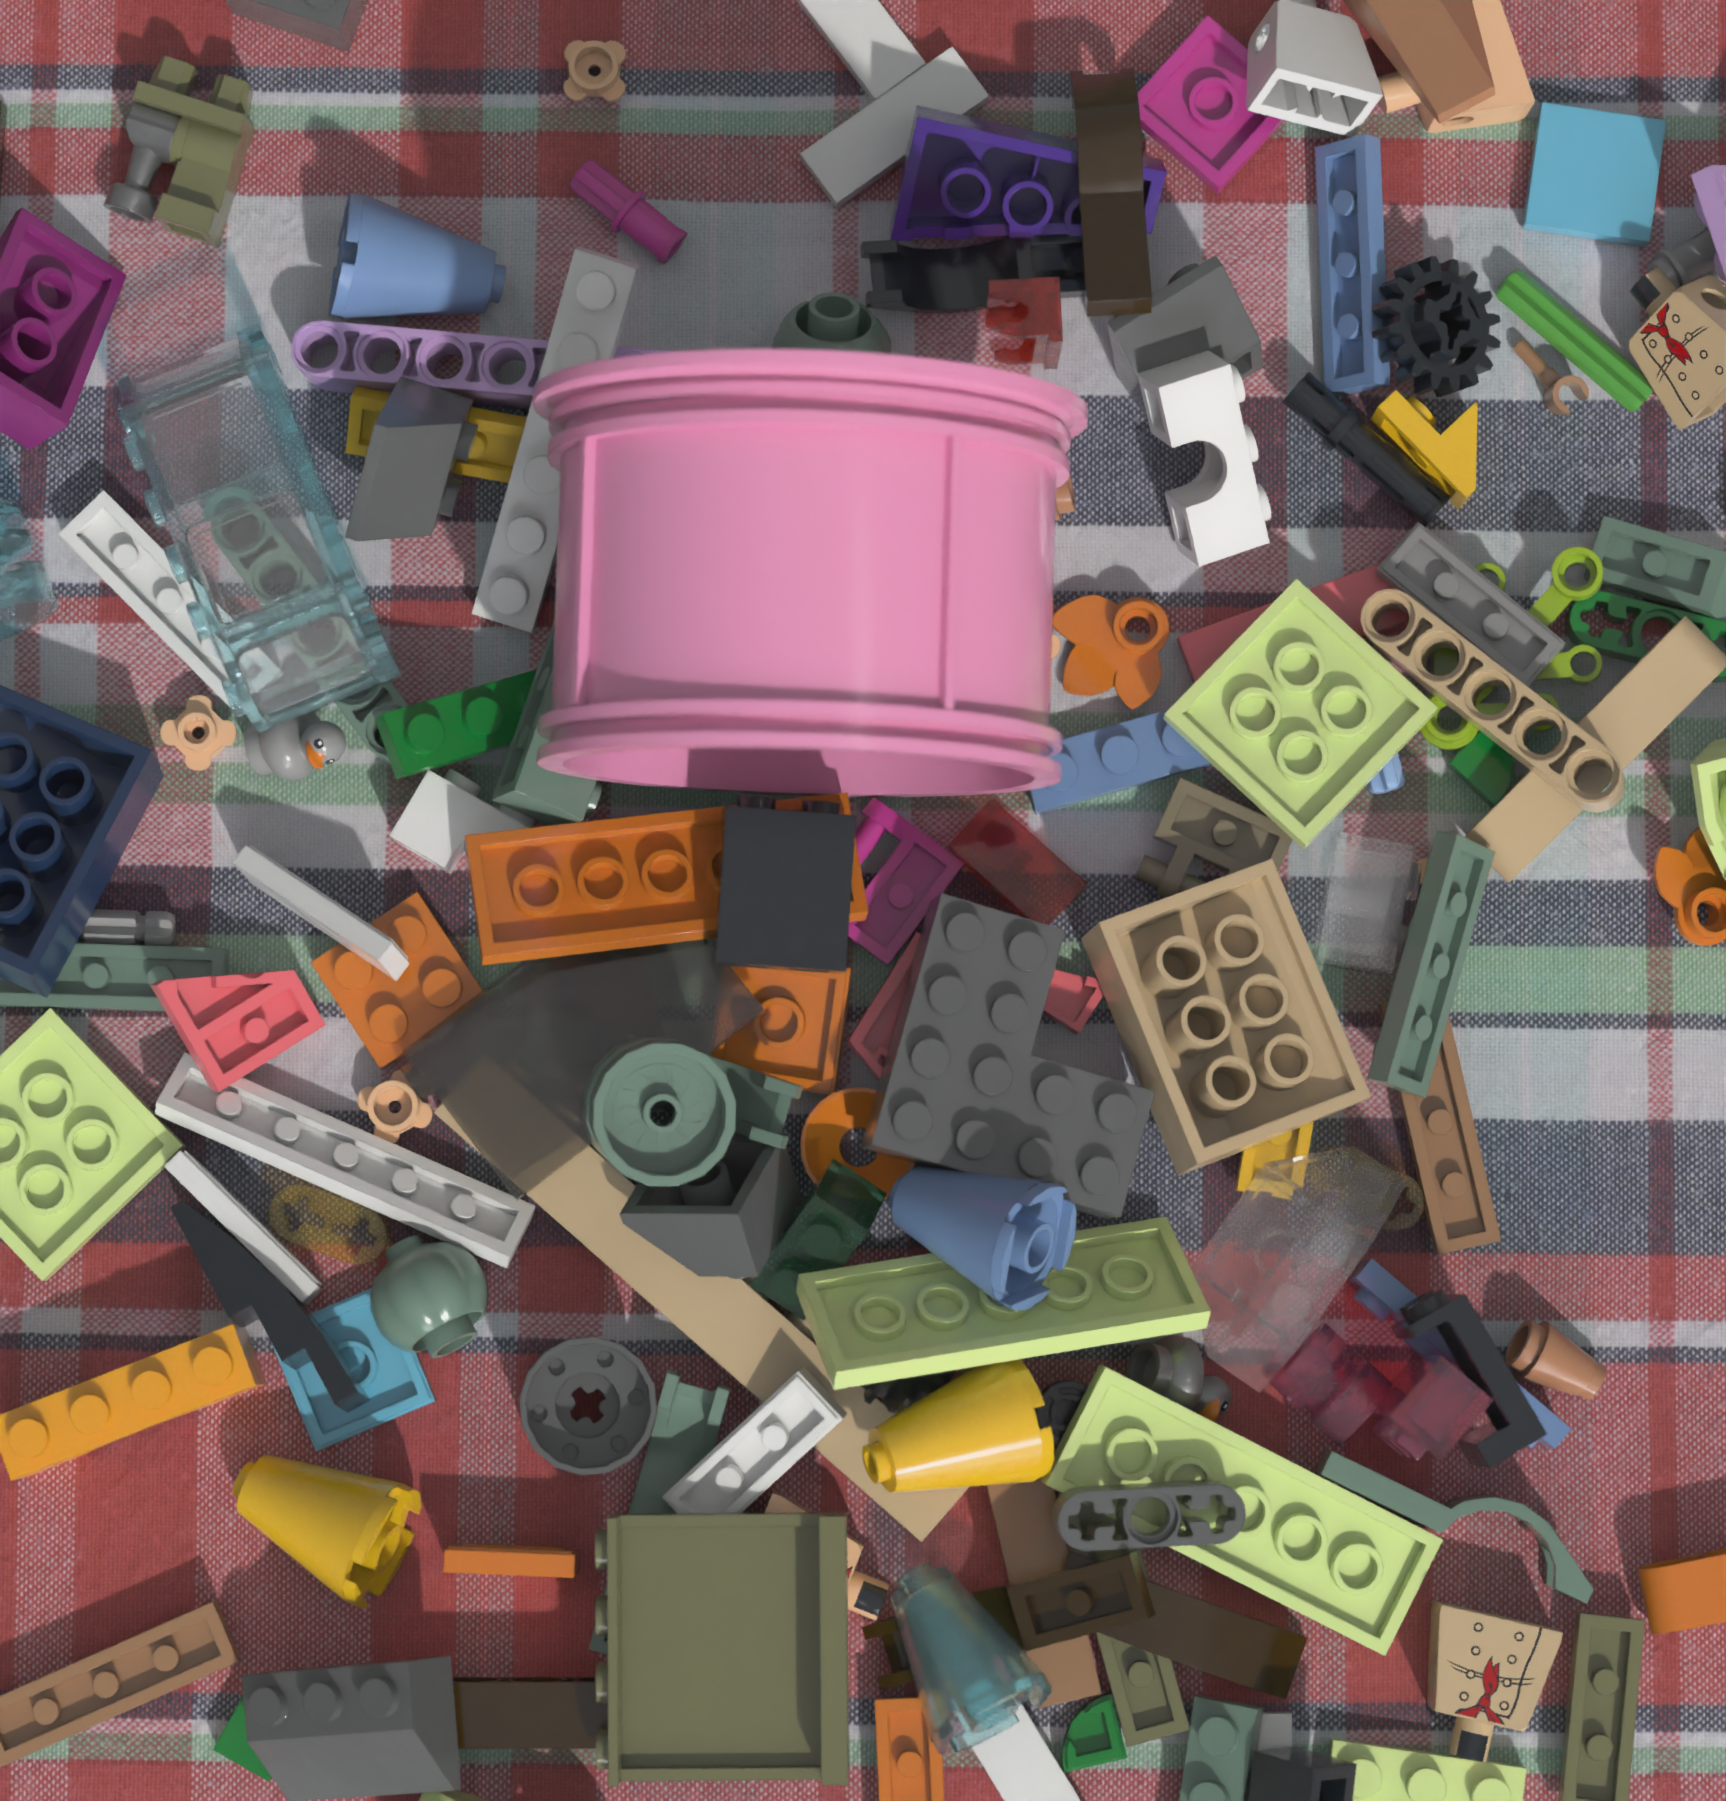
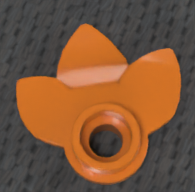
M1093 594L1067 603L1054 614L1053 628L1060 635L1075 644L1064 667L1063 689L1066 693L1077 696H1094L1105 693L1115 687L1117 695L1129 709L1133 710L1145 703L1156 692L1162 677L1158 653L1165 646L1169 636L1167 615L1157 603L1147 598L1133 597L1116 604L1107 598ZM1131 620H1142L1149 628V635L1144 640L1134 641L1125 632L1126 624Z
M1698 826L1688 836L1682 851L1671 847L1658 848L1653 865V877L1659 894L1674 907V921L1679 933L1692 944L1709 946L1718 944L1726 939V881ZM1700 903L1708 910V920L1704 925L1700 924L1697 916V908Z

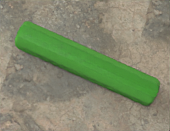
M1516 269L1511 272L1496 291L1497 299L1625 409L1631 412L1638 410L1653 393L1654 390L1643 373L1523 270Z

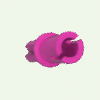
M588 160L574 174L570 183L572 191L612 222L610 228L614 233L625 232L657 257L660 263H667L685 241L688 233L683 229H679L646 202L647 194L643 190H638L635 193L596 161Z

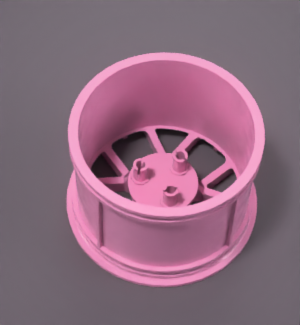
M719 349L618 357L589 362L554 372L542 378L535 385L533 390V407L536 413L549 421L548 429L553 436L548 443L547 459L549 464L560 472L552 711L542 714L538 719V734L550 742L540 745L537 749V764L540 767L569 776L622 784L699 791L819 796L846 792L848 797L979 795L1033 790L1052 786L1060 782L1062 765L1058 761L1049 758L1060 753L1062 750V734L1050 727L1056 488L1062 486L1069 479L1070 460L1066 453L1069 451L1071 438L1079 435L1088 423V407L1081 397L1066 388L1048 381L985 366L903 355L805 349Z

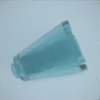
M923 1563L911 1568L897 1579L896 1583L899 1589L892 1595L891 1601L930 1739L939 1754H945L949 1742L956 1753L983 1743L1019 1722L1015 1712L1028 1699L1034 1709L1044 1703L1052 1692L1051 1684L1046 1675L947 1567L933 1569L930 1563Z

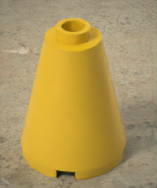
M1020 1359L975 1366L872 1428L869 1432L868 1444L862 1448L863 1463L871 1481L875 1484L881 1482L883 1487L889 1492L1033 1482L1036 1479L1049 1475L1054 1462V1439L1051 1426L1039 1430L1034 1408L1044 1406L1045 1403L1029 1369Z
M264 1455L256 1463L252 1461L246 1463L239 1472L233 1486V1496L238 1498L237 1512L346 1603L353 1604L361 1609L369 1606L364 1595L370 1592L379 1597L398 1571L414 1536V1532L404 1528L408 1511L420 1515L422 1505L420 1492L409 1487L407 1484L272 1455Z

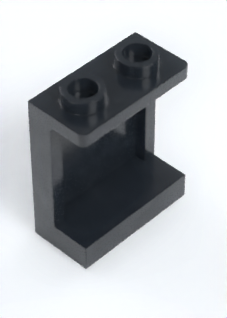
M738 796L737 806H725L722 809L721 823L723 824L716 936L712 939L711 965L832 974L846 972L856 815L840 814L841 804L829 801H802L801 811L776 809V798L763 796Z
M1442 1289L1436 1292L1430 1290L1399 1308L1404 1319L1391 1327L1397 1339H1414L1435 1327L1490 1421L1457 1440L1469 1464L1491 1468L1547 1435L1466 1294L1445 1295Z

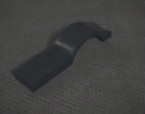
M1068 234L1034 235V237L1009 238L1007 236L1003 239L980 245L947 249L912 248L901 245L896 240L864 241L860 245L861 258L869 259L873 291H868L865 295L867 308L914 313H956L1007 305L1015 301L1085 297L1081 236H1069Z

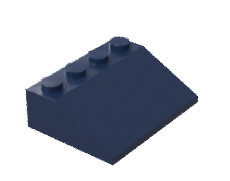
M0 685V978L47 998L164 775L152 749Z

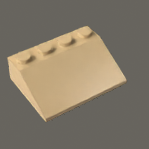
M1273 859L1098 922L1081 938L1142 1088L1155 1091L1150 1109L1178 1176L1247 1150L1371 1098V1094Z

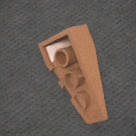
M1342 0L1439 124L1496 95L1472 0Z

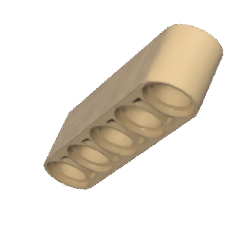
M1384 589L1375 592L1366 600L1361 610L1360 621L1370 643L1385 658L1579 808L1587 812L1600 813L1611 809L1620 801L1625 792V777L1619 759L1611 750L1408 594L1398 589ZM1396 609L1408 613L1409 623L1401 634L1394 637H1384L1376 632L1377 622L1385 612ZM1440 648H1451L1460 654L1459 663L1450 674L1444 676H1436L1427 672L1426 661L1429 655ZM1498 686L1506 689L1510 693V701L1502 712L1495 715H1485L1476 709V699L1485 688ZM1550 725L1561 732V741L1558 747L1544 755L1529 751L1526 747V739L1529 733L1538 726ZM1599 764L1609 768L1613 773V778L1610 786L1605 791L1598 794H1587L1576 786L1577 777L1586 766Z
M1685 615L1576 724L1611 750L1619 759L1623 771L1726 668V654ZM1561 739L1547 753L1555 750ZM1593 764L1586 766L1579 773L1576 786L1587 794L1601 793L1612 782L1613 773L1603 765ZM1529 770L1464 837L1495 851L1491 867L1509 883L1583 809L1576 806L1538 775Z

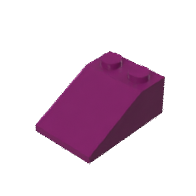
M20 208L15 212L0 238V432L31 450L68 426L127 275L24 208Z

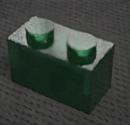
M832 1158L793 1213L758 1277L752 1279L750 1286L802 1320H805L806 1316L796 1293L798 1274L843 1267L869 1232L887 1193Z

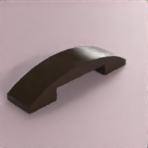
M1069 1550L1062 1570L1098 1560ZM1147 1579L1145 1580L1156 1614L1146 1620L1098 1632L1200 1671L1286 1699L1308 1639L1287 1629L1234 1612Z

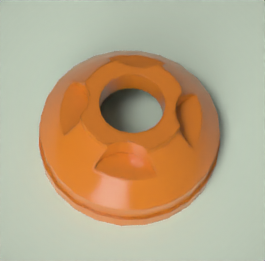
M855 1087L832 1093L817 1104L803 1126L800 1147L806 1173L816 1187L827 1196L839 1202L862 1205L886 1199L890 1196L891 1189L900 1176L907 1174L915 1165V1163L881 1153L877 1154L872 1163L863 1167L849 1165L842 1158L839 1146L845 1133L855 1128L866 1129L877 1091L875 1089Z

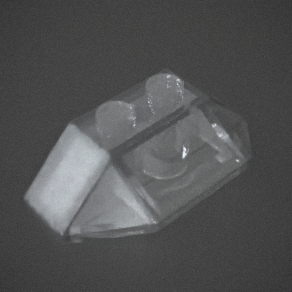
M1354 1145L1265 1162L1191 1267L1211 1310L1207 1328L1202 1329L1207 1357L1261 1393L1298 1350L1369 1249L1407 1182Z

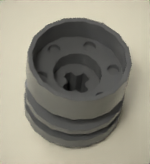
M598 1337L567 1339L544 1351L528 1370L519 1396L522 1428L533 1449L555 1468L578 1475L609 1473L631 1461L649 1440L657 1415L655 1385L643 1362L623 1345ZM580 1387L587 1393L598 1389L604 1396L598 1404L602 1415L594 1422L587 1416H582L575 1420L569 1413L576 1405L571 1394Z

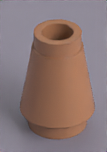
M1529 1319L1524 1321L1514 1333L1505 1354V1363L1508 1367L1515 1370L1517 1379L1574 1396H1580L1586 1400H1591L1597 1394L1606 1376V1366L1597 1362L1591 1355L1547 1321L1539 1324Z

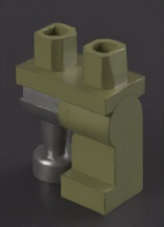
M164 55L157 65L150 83L139 80L137 82L132 97L135 102L126 120V130L134 145L125 182L111 184L103 206L116 214L143 223H152L156 211L155 217L166 231L219 248L245 163L248 147L250 148L255 129L248 119L251 111L253 89L244 80L225 74H218L209 103L192 98L190 95L198 74L195 66ZM164 162L176 166L168 192L167 194L162 193L157 208V198L150 194L149 190L161 163Z

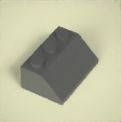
M451 1656L297 1668L242 1675L247 1743L288 1801L442 1792L461 1789Z

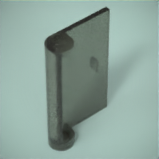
M709 939L524 960L404 1049L402 1052L409 1060V1063L403 1066L400 1071L422 1100L432 1093L435 1094L518 1201L592 1144L582 1120L583 1090L594 1065L615 1045L638 1036H669L709 1055L764 1013V1009L730 966L711 965L712 942Z

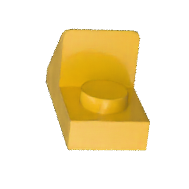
M1395 390L1377 407L1370 421L1422 474L1451 496L1448 501L1458 510L1476 490L1477 402L1469 407L1441 435L1433 428L1437 422L1432 413L1415 397L1410 396L1406 400Z

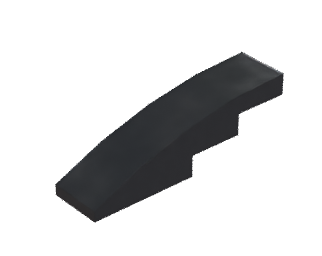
M183 1201L170 1207L229 1319L243 1328L259 1319L281 1361L294 1370L312 1361L334 1404L345 1412L349 1413L370 1401V1398L334 1341L304 1304L246 1247Z

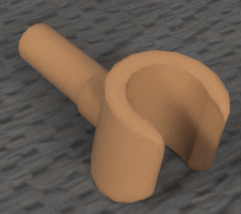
M1525 339L1520 340L1512 348L1545 387L1543 394L1544 404L1550 412L1557 415L1571 413L1568 407L1559 399V390L1562 385L1568 386L1579 400L1588 399L1589 389L1580 377L1574 375L1561 377L1552 367L1548 366Z

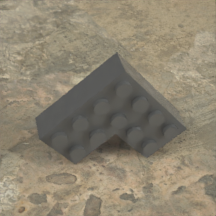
M941 893L929 902L861 1148L925 1167L1053 1182L1069 1191L1063 1193L1064 1199L1074 1202L1077 1211L1104 1219L1117 1218L1122 1215L1155 1091L1031 1055L1065 930Z

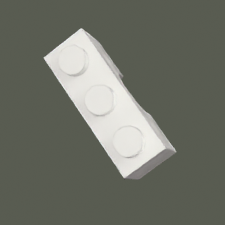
M1207 350L1137 373L1151 433L1171 448L1193 441H1203L1205 447V460L1199 474L1188 484L1165 492L1178 551L1200 567L1270 543L1265 521L1271 519V507L1265 490L1260 484L1256 483L1252 462L1258 460V448L1251 429L1246 424H1243L1239 403L1245 401V388L1237 368Z
M452 769L448 770L444 778L428 770L389 836L399 845L451 874L465 853V835L533 828L537 820L504 805H501L498 810L480 800L477 796L482 787Z

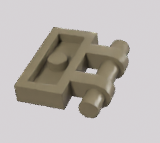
M1180 778L1153 835L1154 839L1174 847L1175 851L1168 865L1144 855L1135 878L1157 887L1155 894L1166 898L1207 883L1186 873L1193 857L1227 871V875L1273 859L1276 869L1279 871L1293 839L1269 817Z

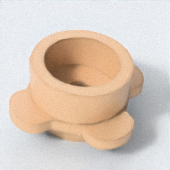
M575 40L567 45L564 57L568 62L569 78L564 82L563 88L570 100L581 102L586 97H603L607 102L613 103L623 97L626 88L624 82L620 79V67L626 59V52L619 42L612 40L606 43L595 40L586 42ZM597 66L601 69V72L598 76L594 77L589 74V69Z
M203 695L190 697L186 702V709L175 720L165 721L160 729L162 741L168 746H175L185 756L186 766L193 771H203L209 768L211 759L217 757L225 746L234 744L237 738L236 726L229 720H222L212 710V701ZM197 727L203 728L205 732L204 736L200 739H196L193 736V731Z
M397 1070L393 1072L390 1081L383 1082L376 1087L366 1086L358 1095L359 1108L368 1112L371 1121L375 1124L374 1135L393 1144L399 1140L401 1133L413 1127L425 1128L428 1126L433 1117L432 1107L422 1102L415 1089L417 1079L413 1073L407 1070ZM391 1102H400L401 1110L398 1113L390 1111L389 1105Z

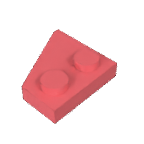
M295 970L158 980L150 985L210 1089L215 1092L222 1091L326 1025Z

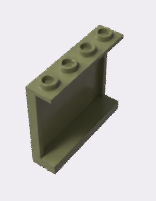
M847 1512L611 1514L607 1518V1529H597L595 1535L596 1569H607V1596L596 1597V1635L608 1636V1662H597L596 1701L597 1703H608V1729H597L596 1766L597 1769H608V1787H618L621 1781L821 1780V1786L848 1785Z

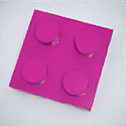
M1207 15L1137 94L1141 129L1218 195L1284 120L1247 111L1248 49Z

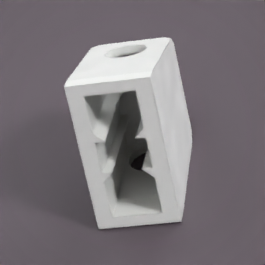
M1316 0L1275 1L1251 35L1248 43L1247 111L1353 137L1383 96L1381 85L1357 23L1349 16L1317 8Z

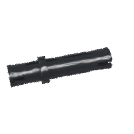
M1310 371L1282 401L1286 407L1288 406L1294 413L1304 419L1324 438V441L1321 443L1330 452L1335 448L1345 458H1348L1364 475L1390 498L1400 504L1408 514L1424 527L1451 498L1449 494L1431 482L1415 465L1361 419L1364 413L1359 408L1354 406L1350 409L1327 390Z

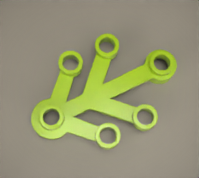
M1571 547L1562 551L1556 557L1552 566L1553 583L1528 612L1548 628L1572 600L1583 601L1595 595L1603 581V565L1597 554L1585 547ZM1485 562L1474 567L1481 574L1485 572L1494 574L1499 580L1498 588L1505 592L1506 578L1499 566ZM1573 566H1582L1589 572L1590 579L1581 587H1573L1565 580L1566 571ZM1577 645L1568 652L1559 653L1535 681L1568 678L1577 685L1592 684L1601 675L1602 657L1598 650L1590 645ZM1440 648L1433 652L1434 675L1444 676L1450 674L1458 665L1457 651L1451 648ZM1580 654L1591 656L1596 663L1594 671L1586 676L1574 673L1570 666L1574 657ZM1496 686L1485 688L1477 697L1476 709L1485 715H1495L1507 707L1509 702L1481 703ZM1543 692L1537 693L1560 711L1559 704L1553 696ZM1432 693L1426 696L1438 707L1436 714L1420 729L1423 737L1431 745L1443 750H1457L1465 747L1475 738L1479 730L1464 718L1458 728L1454 730L1443 729L1438 724V716L1441 711L1450 707ZM1541 725L1534 728L1532 731L1536 733H1545L1552 730L1554 727L1550 725Z

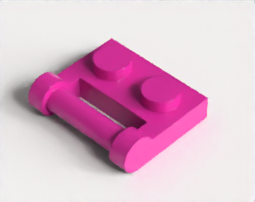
M872 797L861 812L865 816L864 820L855 830L860 866L885 833L894 837L900 844L865 889L868 915L865 921L849 922L848 938L889 967L925 919L929 902L946 891L965 863L887 805Z

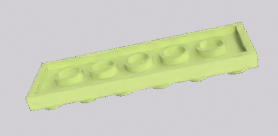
M1167 1217L1075 1231L1069 1259L1063 1271L1051 1268L1041 1284L1051 1290L1043 1300L1028 1310L1015 1311L1001 1305L933 1253L798 1274L796 1289L833 1390L1207 1328L1211 1313Z
M1099 1364L1054 1453L1051 1472L1049 1475L1042 1477L1041 1482L1061 1493L1079 1486L1216 1480L1227 1485L1239 1494L1245 1505V1522L1240 1532L1230 1541L1221 1544L1170 1546V1548L1386 1656L1443 1539ZM1183 1495L1176 1497L1181 1510V1524L1178 1532L1185 1530L1182 1517H1200L1209 1523L1210 1528L1216 1527L1217 1517L1227 1515L1228 1507L1218 1502L1215 1495L1210 1496L1209 1506L1202 1509H1188L1181 1504ZM1147 1497L1140 1500L1134 1506L1131 1515L1134 1528L1141 1533H1151L1159 1529L1165 1520L1166 1511L1164 1504L1156 1497ZM1118 1498V1499H1112V1501H1111V1502H1112V1505H1113V1507H1114L1115 1513H1107V1514H1105V1515H1107V1516H1109V1517H1111V1518H1113V1519H1115V1520H1117V1519H1116V1508H1117V1504H1118L1119 1498Z

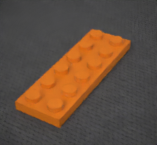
M847 792L776 800V809L801 811L802 801L836 802L841 804L840 814L851 815ZM725 806L465 835L464 847L482 965L715 938L723 834L721 814ZM856 838L854 840L849 922L865 921L869 912Z

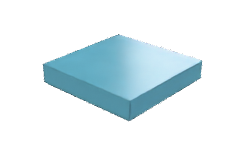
M1542 102L1538 110L1522 229L1646 247L1650 242L1666 120Z
M372 1288L311 1313L337 1345L370 1398V1401L349 1413L345 1412L334 1404L312 1361L294 1370L281 1361L275 1350L315 1451L322 1450L437 1401L419 1354L403 1351L392 1345L382 1336L370 1309V1293Z

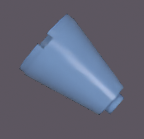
M350 192L347 197L338 239L337 265L333 269L329 299L330 316L341 317V319L484 314L488 302H500L506 266L495 264L496 252L366 194L361 195Z
M917 1166L896 1180L889 1196V1206L892 1210V1218L896 1226L1001 1305L1015 1311L1030 1309L1049 1293L1051 1289L1041 1284L1051 1268L1063 1271L1069 1259L1076 1231L1077 1211L1075 1203L1064 1199L1063 1193L1069 1191L1063 1186L1049 1181Z

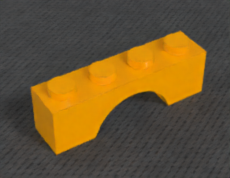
M238 1324L228 1325L0 1414V1453L10 1480L29 1477L136 1432L267 1384L246 1327L243 1328Z

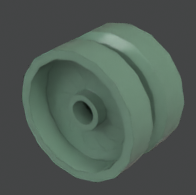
M638 1036L615 1045L594 1065L583 1090L582 1120L592 1145L622 1175L647 1186H679L704 1176L724 1156L735 1132L736 1100L726 1074L705 1053L669 1036ZM658 1101H669L671 1104L663 1107L668 1116L662 1122L657 1123L650 1117L651 1107Z

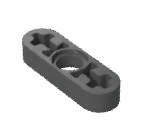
M1216 1480L1079 1486L1068 1489L1058 1497L1052 1509V1524L1061 1539L1073 1548L1082 1551L1221 1544L1233 1539L1244 1525L1246 1511L1239 1494ZM1183 1495L1181 1504L1188 1509H1202L1209 1506L1210 1496L1215 1495L1218 1502L1228 1507L1227 1515L1218 1516L1216 1527L1210 1528L1209 1523L1200 1517H1182L1185 1530L1178 1532L1181 1524V1510L1176 1497ZM1147 1497L1159 1498L1163 1502L1166 1511L1163 1524L1159 1529L1151 1533L1138 1532L1134 1528L1131 1519L1134 1506L1140 1500ZM1119 1498L1116 1508V1519L1121 1530L1119 1535H1113L1116 1526L1109 1521L1089 1523L1087 1534L1082 1536L1077 1527L1068 1523L1069 1515L1079 1514L1082 1502L1087 1501L1088 1507L1095 1513L1107 1514L1115 1513L1111 1501L1112 1499Z

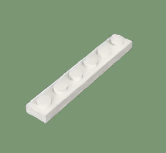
M580 246L574 250L537 383L554 372L572 366L614 358L639 273V265ZM533 398L472 610L474 615L530 633L537 627L557 557L560 472L553 468L547 459L548 443L553 437L548 429L549 421L535 412Z
M184 1052L156 1101L155 1115L442 1241L461 1246L466 1251L506 1269L533 1217L535 1205L243 1077L220 1092L212 1091L192 1056Z

